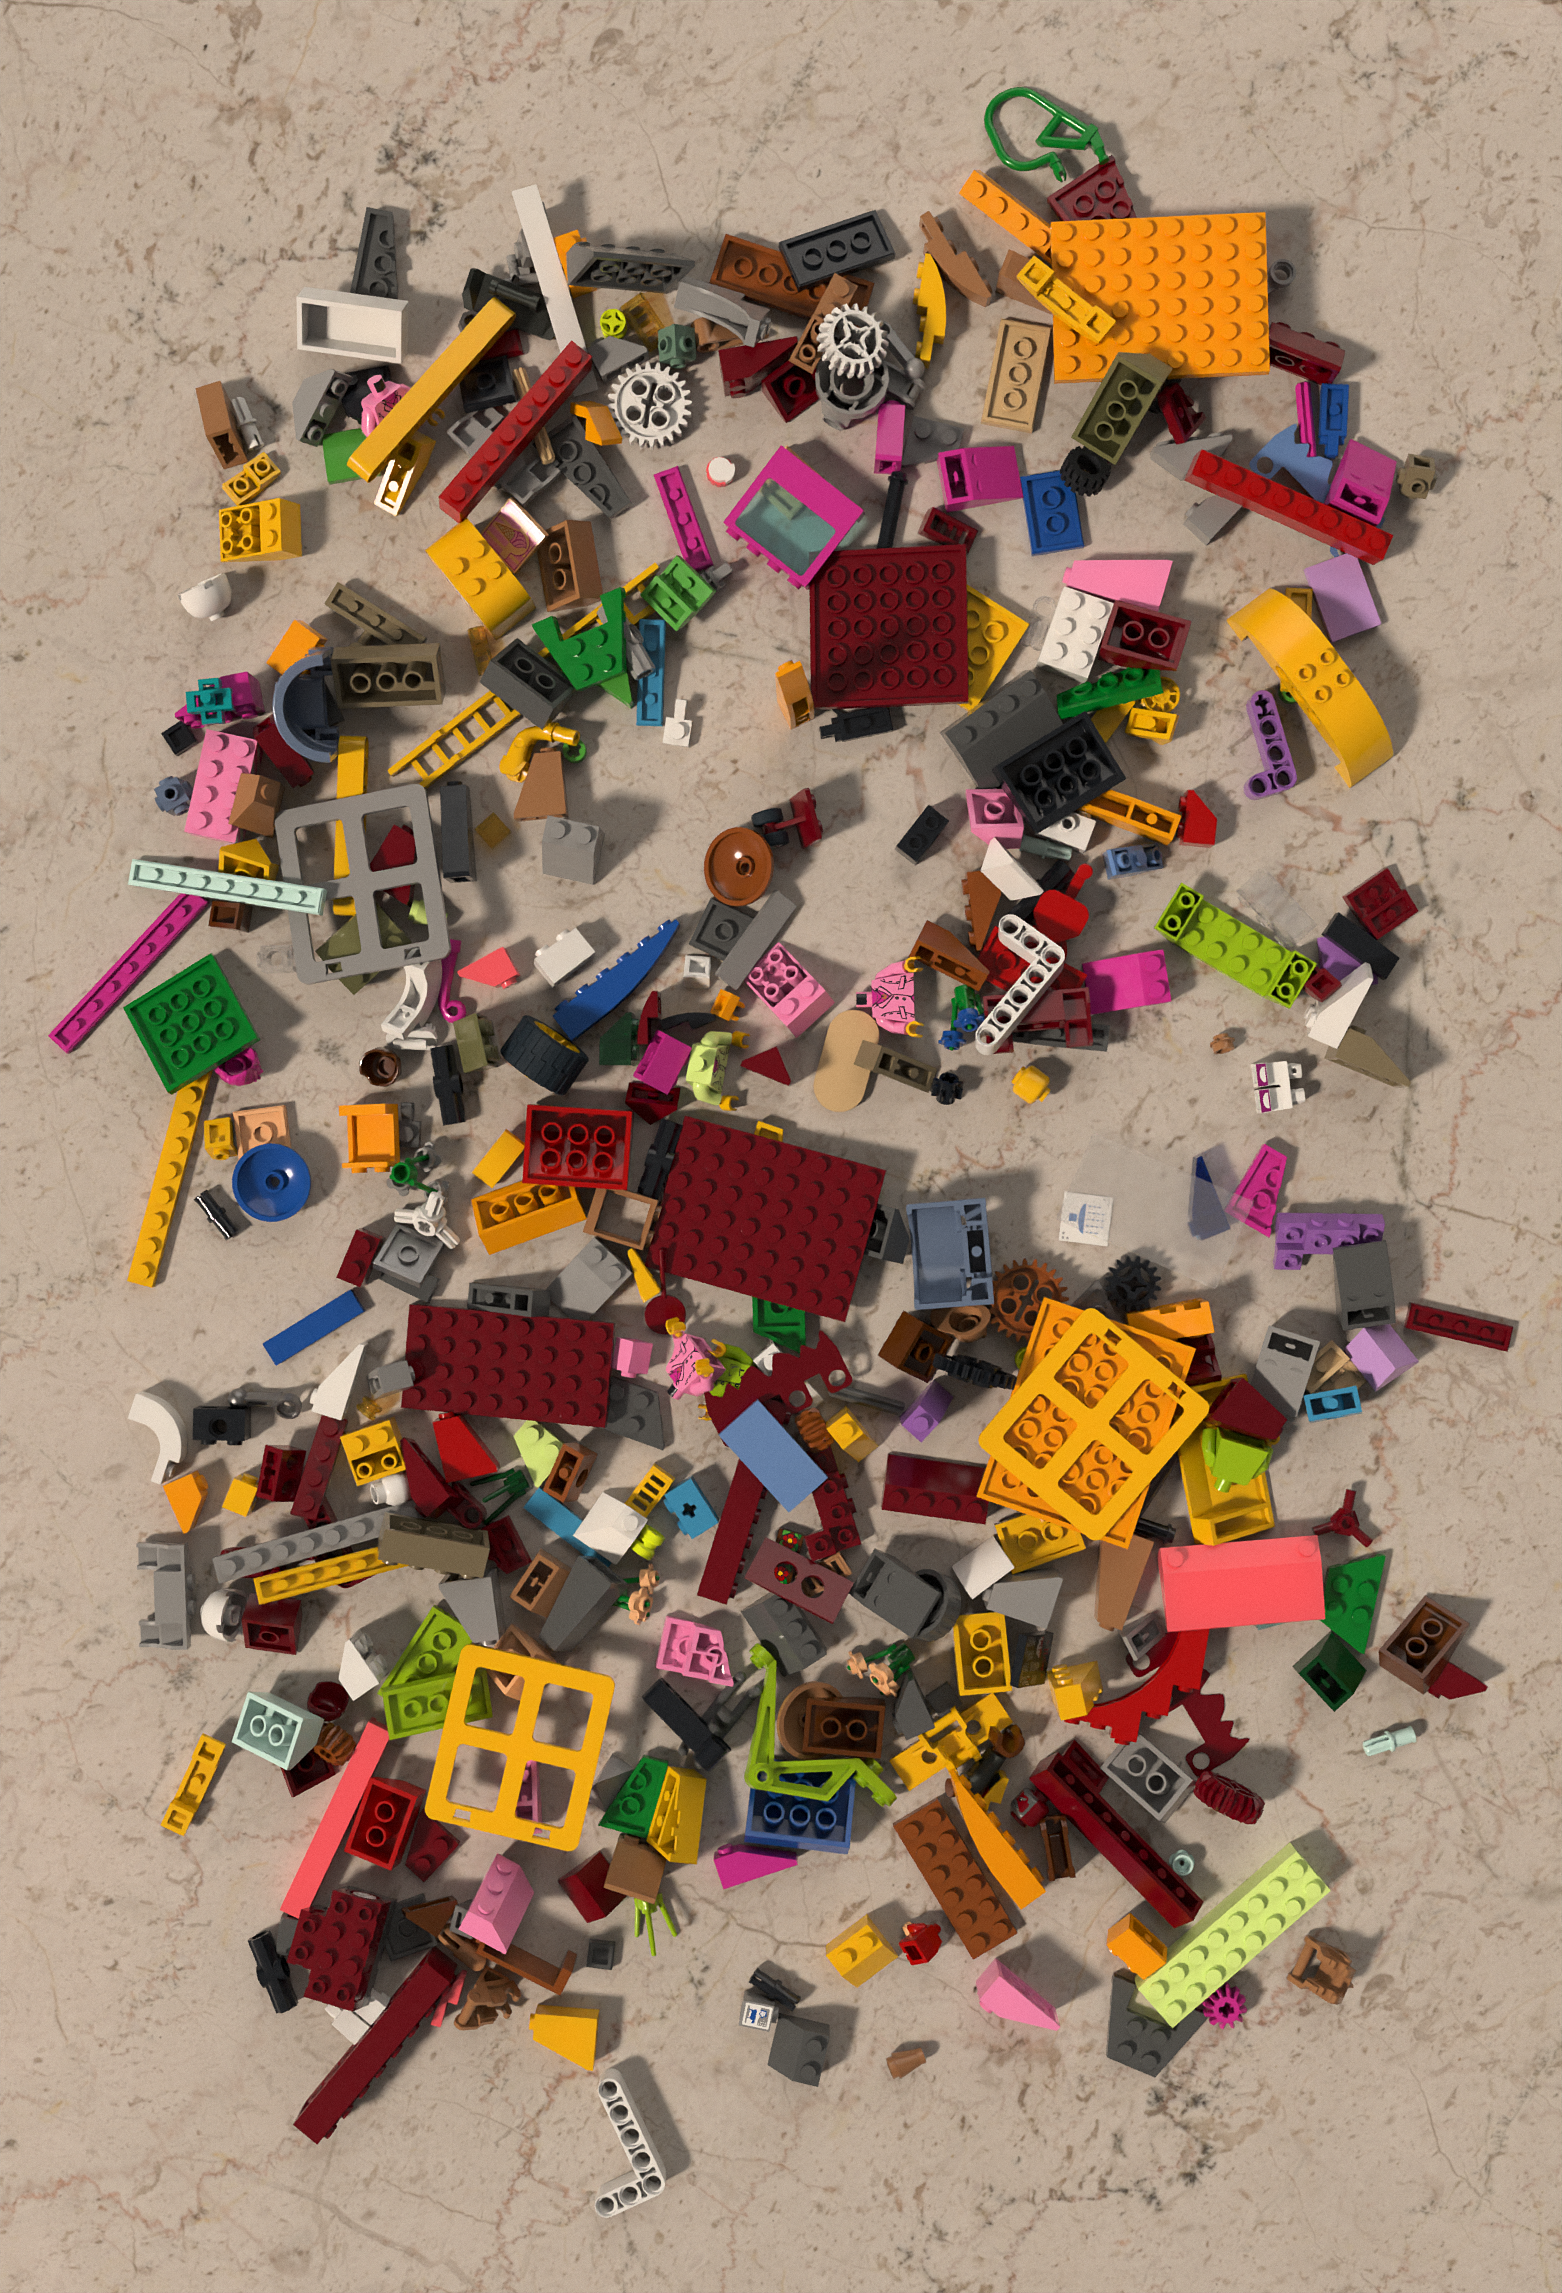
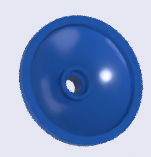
M263 1144L250 1149L239 1159L232 1176V1188L236 1201L247 1214L261 1221L277 1222L292 1217L305 1205L311 1191V1175L304 1159L293 1149L281 1144ZM273 1177H277L280 1180L278 1186L272 1184Z

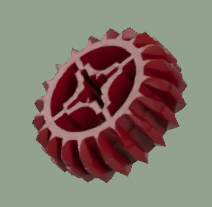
M1203 1771L1195 1783L1193 1791L1195 1796L1208 1807L1232 1820L1250 1825L1256 1824L1264 1811L1265 1803L1257 1793L1219 1773Z

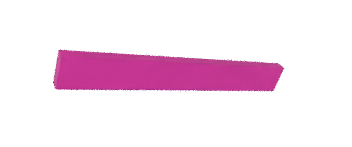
M180 893L48 1036L64 1052L70 1054L210 902L205 897Z

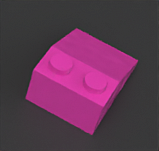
M1163 949L1082 963L1083 972L1087 974L1084 982L1085 987H1089L1091 1015L1171 1002Z

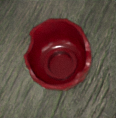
M332 1681L319 1682L308 1696L307 1709L310 1713L323 1718L325 1722H331L339 1719L344 1714L349 1702V1695L341 1684Z

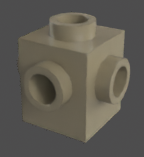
M1408 453L1404 468L1400 467L1396 476L1400 495H1404L1409 499H1426L1429 490L1434 489L1437 479L1434 458Z

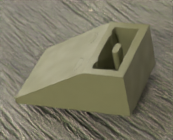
M474 1013L454 1021L453 1025L464 1073L470 1074L497 1068V1061H501L498 1046L493 1045L491 1036L495 1035L492 1020L489 1021L486 1016Z

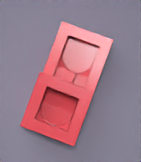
M462 1969L457 1974L450 1991L444 1998H440L430 2025L441 2027L448 2003L458 2004L467 1974L466 1970Z

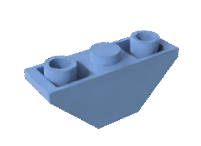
M1158 843L1106 850L1102 854L1108 880L1125 878L1164 868L1162 853L1159 850Z

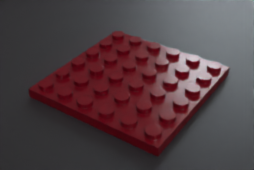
M966 544L833 551L809 583L811 695L814 710L969 704ZM821 551L809 552V567Z

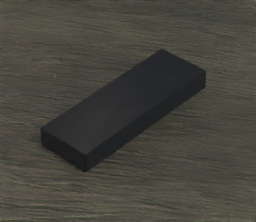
M1339 912L1334 914L1321 934L1361 965L1365 962L1370 964L1372 973L1382 980L1387 979L1400 959Z

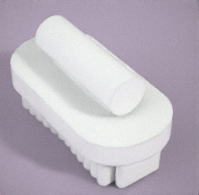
M426 1023L422 1028L415 1026L405 1040L389 1033L386 1035V1041L389 1046L394 1049L430 1050V1048H435L438 1039L436 1027H432V1023Z

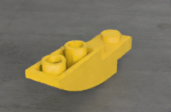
M925 253L924 262H919L916 278L921 279L920 288H915L912 304L917 305L916 314L921 315L919 332H924L923 342L917 341L915 358H920L925 368L929 369L933 343H944L946 303L938 268L931 254Z

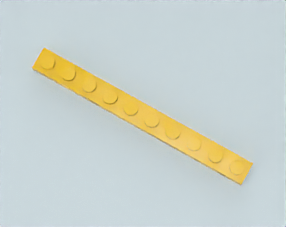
M213 1070L177 1092L127 1279L129 1282L151 1288L155 1287Z

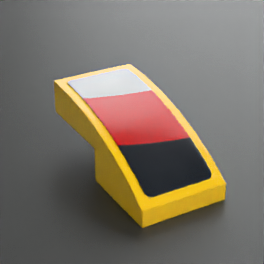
M999 1769L991 1784L981 1795L987 1804L986 1810H988L991 1801L1001 1804L1009 1781L1004 1770Z

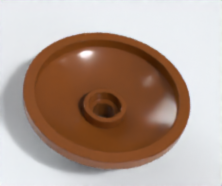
M734 827L720 833L710 844L704 861L705 880L711 893L724 904L731 906L750 905L765 894L772 881L774 872L773 854L767 841L758 832L749 828ZM749 864V871L747 872L746 867Z

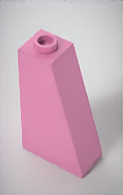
M1074 560L1071 568L1066 567L1062 582L1066 583L1068 588L1111 603L1117 600L1158 612L1173 561Z

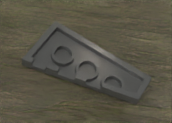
M366 207L350 293L398 300L394 215L392 212Z
M572 415L547 433L555 455V461L552 464L612 519L630 507L632 502L595 444L585 440L586 430L578 417Z

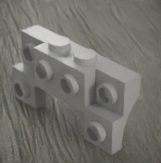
M493 407L470 412L458 420L447 431V434L471 459L505 418ZM539 456L528 466L517 457L493 487L496 490L502 488L525 509L541 491L545 492L562 473L552 463L542 464Z
M138 1542L136 1544L139 1557L137 1570H156L154 1571L155 1619H141L139 1621L141 1628V1643H139V1647L187 1650L191 1647L190 1620L196 1614V1601L192 1600V1590L195 1589L196 1578L195 1574H192V1568L189 1567L188 1542Z

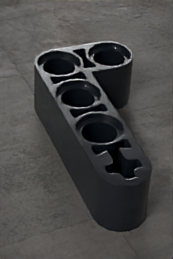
M660 1677L642 1695L647 1705L694 1752L693 1758L706 1771H712L731 1752L729 1745L720 1736L717 1737L708 1729V1723L663 1678Z

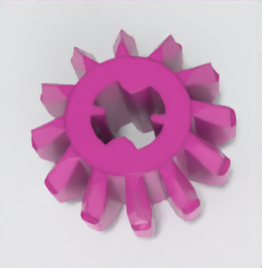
M1225 1982L1223 1988L1219 1987L1202 2002L1203 2006H1205L1203 2013L1205 2017H1209L1210 2024L1215 2025L1218 2023L1220 2029H1224L1226 2023H1229L1230 2027L1234 2029L1235 2024L1233 2021L1243 2022L1241 2014L1247 2013V2008L1244 2005L1246 1998L1240 1994L1237 1986L1231 1988L1230 1984Z

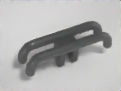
M742 1671L734 1675L733 1687L725 1686L702 1715V1718L708 1723V1729L722 1739L725 1738L756 1697L763 1693L762 1686L756 1684L745 1694L733 1711L724 1706L739 1685L746 1681L747 1676ZM682 1741L678 1748V1753L681 1756H686L690 1748ZM695 1760V1767L697 1769H702V1767Z

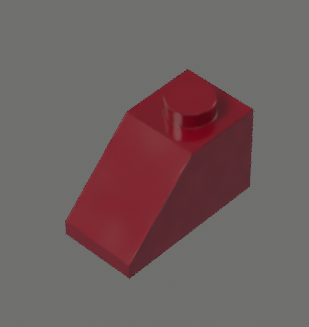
M1448 1661L1440 1676L1427 1692L1438 1699L1442 1695L1451 1700L1485 1692L1488 1686Z

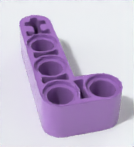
M1265 690L1255 692L1246 704L1248 717L1265 770L1253 775L1244 784V793L1251 800H1260L1283 793L1292 788L1297 780L1296 770L1272 694ZM1259 700V702H1264L1265 706L1261 708V706H1256L1255 702ZM1263 714L1265 717L1259 720V717ZM1263 723H1268L1273 727V735H1266L1262 731ZM1271 748L1280 751V760L1276 761L1270 757L1269 751ZM1278 773H1283L1288 777V785L1283 786L1278 783ZM1253 781H1259L1262 783V793H1256L1255 791H1253Z

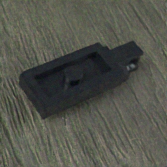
M875 707L840 714L835 718H831L832 724L819 727L821 739L834 737L835 742H846L893 732L889 707Z

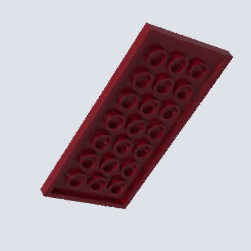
M409 1304L405 1360H407L408 1366L413 1368L415 1381H413L414 1386L402 1391L401 1408L439 1412L453 1411V1413L606 1428L616 1323L550 1316L526 1317L475 1309Z

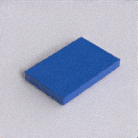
M1060 471L1020 477L1032 556L1084 548L1076 491L1073 493L1070 491V486L1066 487L1064 485L1065 481L1061 480L1062 474H1060Z

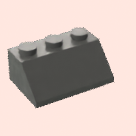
M518 638L490 660L479 682L541 730L558 716L576 692L575 687L562 671Z
M769 1592L741 1610L742 1615L763 1647L777 1661L776 1667L783 1677L803 1670L827 1655V1647L802 1609L793 1603Z

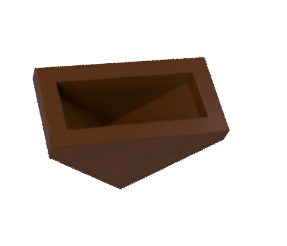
M212 901L208 926L249 933L253 907L241 903Z
M451 1895L404 1907L401 1910L407 1919L437 1938L454 1912L455 1905L458 1902Z

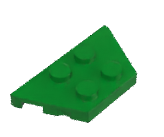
M752 1297L753 1332L800 1354L801 1345L806 1346L805 1311Z
M1376 1554L1374 1557L1362 1560H1352L1346 1564L1328 1566L1324 1580L1325 1619L1320 1621L1362 1654H1365L1386 1558L1384 1554Z

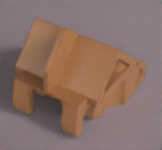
M1306 1935L1304 1938L1306 1943L1292 1973H1288L1286 1978L1300 1989H1309L1330 2004H1341L1348 1988L1354 1987L1351 1981L1356 1970L1350 1966L1352 1960L1346 1952ZM1314 1949L1318 1951L1317 1959L1321 1961L1320 1967L1314 1978L1307 1977V1979H1302Z
M486 1965L474 1988L469 1991L461 2014L456 2016L454 2020L455 2027L459 2030H476L483 2025L493 2024L498 2017L496 2010H500L503 2013V2017L508 2019L512 2010L506 2001L508 1999L507 1994H511L515 2002L521 1997V1992L514 1980L509 1981V1978Z

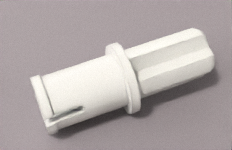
M237 397L231 400L230 405L238 422L237 429L241 430L248 450L253 451L254 449L262 448L265 444L255 425L257 420L252 418L245 399Z

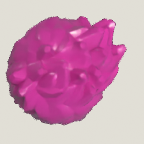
M252 1047L245 1049L214 1069L224 1082L232 1086H243L257 1082V1079L260 1080V1075L263 1073L258 1054Z

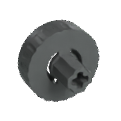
M922 1569L915 1573L938 1590L941 1595L916 1638L924 1641H933L944 1637L955 1625L961 1610L960 1590L952 1578L932 1569Z

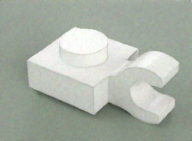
M676 699L674 718L666 717L663 744L689 748L693 722L685 720L688 703L686 700Z

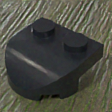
M388 365L345 373L353 377L341 400L348 418L351 417L357 420L361 425L362 399L372 393L367 381L375 375H381L384 382H392L391 371Z

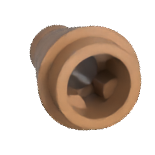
M921 2047L913 2050L891 2053V2056L886 2058V2062L892 2078L899 2077L902 2079L914 2069L926 2063V2059Z

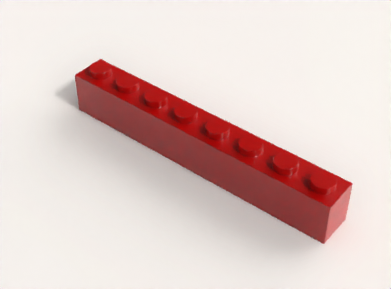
M572 340L438 496L439 508L457 523H461L467 518L592 369V356Z
M1203 449L1194 456L1184 479L1188 483L1242 505L1244 508L1372 565L1384 559L1394 536Z

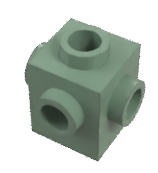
M672 324L658 330L659 362L670 364L671 368L679 369L686 367L687 363L696 360L695 328Z

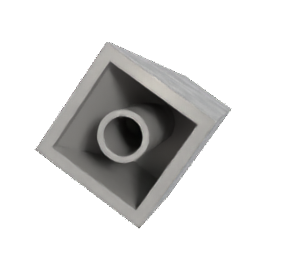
M548 815L542 839L543 874L594 885L605 836L599 826Z
M498 1567L485 1569L483 1578L466 1579L456 1573L445 1575L439 1583V1590L472 1642H481V1646L496 1644V1640H500L506 1630Z
M1056 1568L1025 1570L1013 1575L1011 1572H1008L980 1593V1595H982L986 1609L1047 1629L1063 1577Z

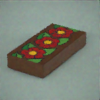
M780 1527L775 1542L799 1554L805 1534ZM789 1563L779 1564L774 1570L776 1579L783 1584H790L795 1568Z

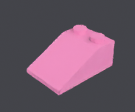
M997 1958L992 1961L976 1980L979 2004L988 2013L994 2012L1002 2018L1055 2031L1060 2028L1055 2007Z

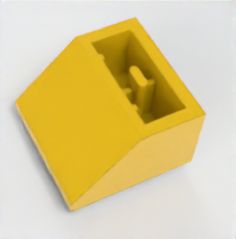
M395 1416L347 1432L340 1437L357 1486L406 1470L400 1442L402 1436Z

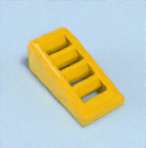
M631 1248L628 1250V1257L641 1299L644 1303L660 1293L661 1288L645 1266L636 1249Z
M654 1463L624 1504L646 1518L674 1482L675 1477ZM655 1475L665 1483L663 1487L651 1479V1476ZM649 1483L659 1491L657 1495L645 1487V1484ZM642 1490L653 1500L650 1503L638 1493ZM636 1498L647 1508L643 1511L632 1501Z

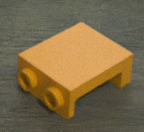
M398 1104L339 1106V1116H347L349 1162L342 1163V1168H351V1173H367L368 1167H374L375 1172H390V1167L400 1162Z

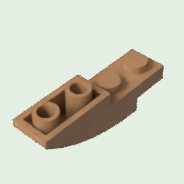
M930 211L922 214L919 227L928 240L924 244L923 254H931L940 277L958 293L983 307L990 305L993 291L989 282L986 279L982 280L978 273L979 266L973 257L969 258L966 251L956 256L957 250L950 239L946 240L943 235L944 229L938 217L933 218Z
M834 273L789 359L791 363L811 374L814 372L824 353L818 352V346L821 344L816 341L817 335L821 333L818 328L821 323H825L824 317L827 314H831L834 308L837 307L841 310L844 304L847 303L849 305L858 287L857 285Z

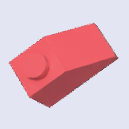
M504 947L457 971L458 975L462 978L496 988L502 986L503 989L516 984V978L521 976L507 949Z

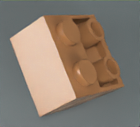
M540 1548L509 1597L529 1611L548 1618L572 1568Z

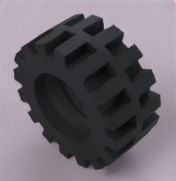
M1078 446L1070 450L1060 469V474H1062L1060 478L1062 481H1065L1064 485L1066 487H1071L1070 491L1073 493L1077 491L1078 495L1081 496L1084 493L1087 497H1090L1092 494L1095 496L1106 484L1111 473V466L1107 465L1108 460L1103 459V457L1085 446L1081 449Z

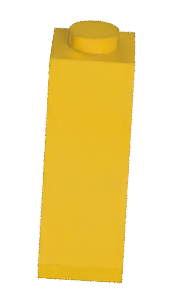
M844 1406L826 1421L828 1432L840 1447L857 1462H860L879 1446L847 1406Z
M538 2004L535 2014L531 2013L529 2030H533V2040L584 2069L593 2071L596 2059L599 2009Z

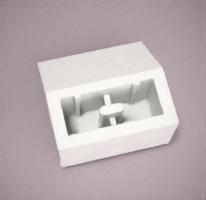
M360 1629L355 1631L345 1642L339 1674V1681L353 1701L378 1685L388 1673L386 1660L381 1654H376L372 1648L373 1642L367 1633H362Z

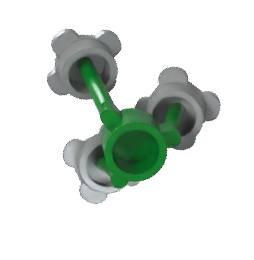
M426 1142L423 1148L414 1151V1158H406L404 1163L399 1162L395 1164L389 1176L390 1178L387 1179V1186L396 1189L401 1196H407L411 1186L424 1190L426 1202L432 1191L438 1192L439 1190L443 1193L442 1196L445 1197L443 1206L446 1205L450 1188L449 1182L443 1181L439 1183L432 1181L427 1185L417 1181L418 1172L414 1166L416 1164L422 1171L429 1172L434 1165H440L442 1158L435 1151V1145L432 1142Z

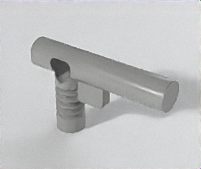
M515 254L506 257L510 278L503 280L513 283L514 279L518 278L520 282L513 284L521 287L539 283L536 272L530 273L529 267H519Z

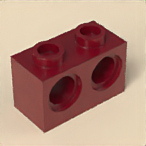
M265 1445L256 1496L272 1502H294L302 1477L306 1450L289 1445Z

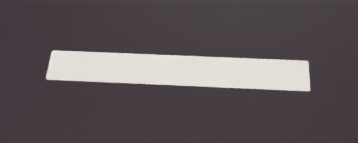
M535 184L512 191V196L560 353L571 340L587 352L538 187ZM593 368L573 391L574 396L599 389Z

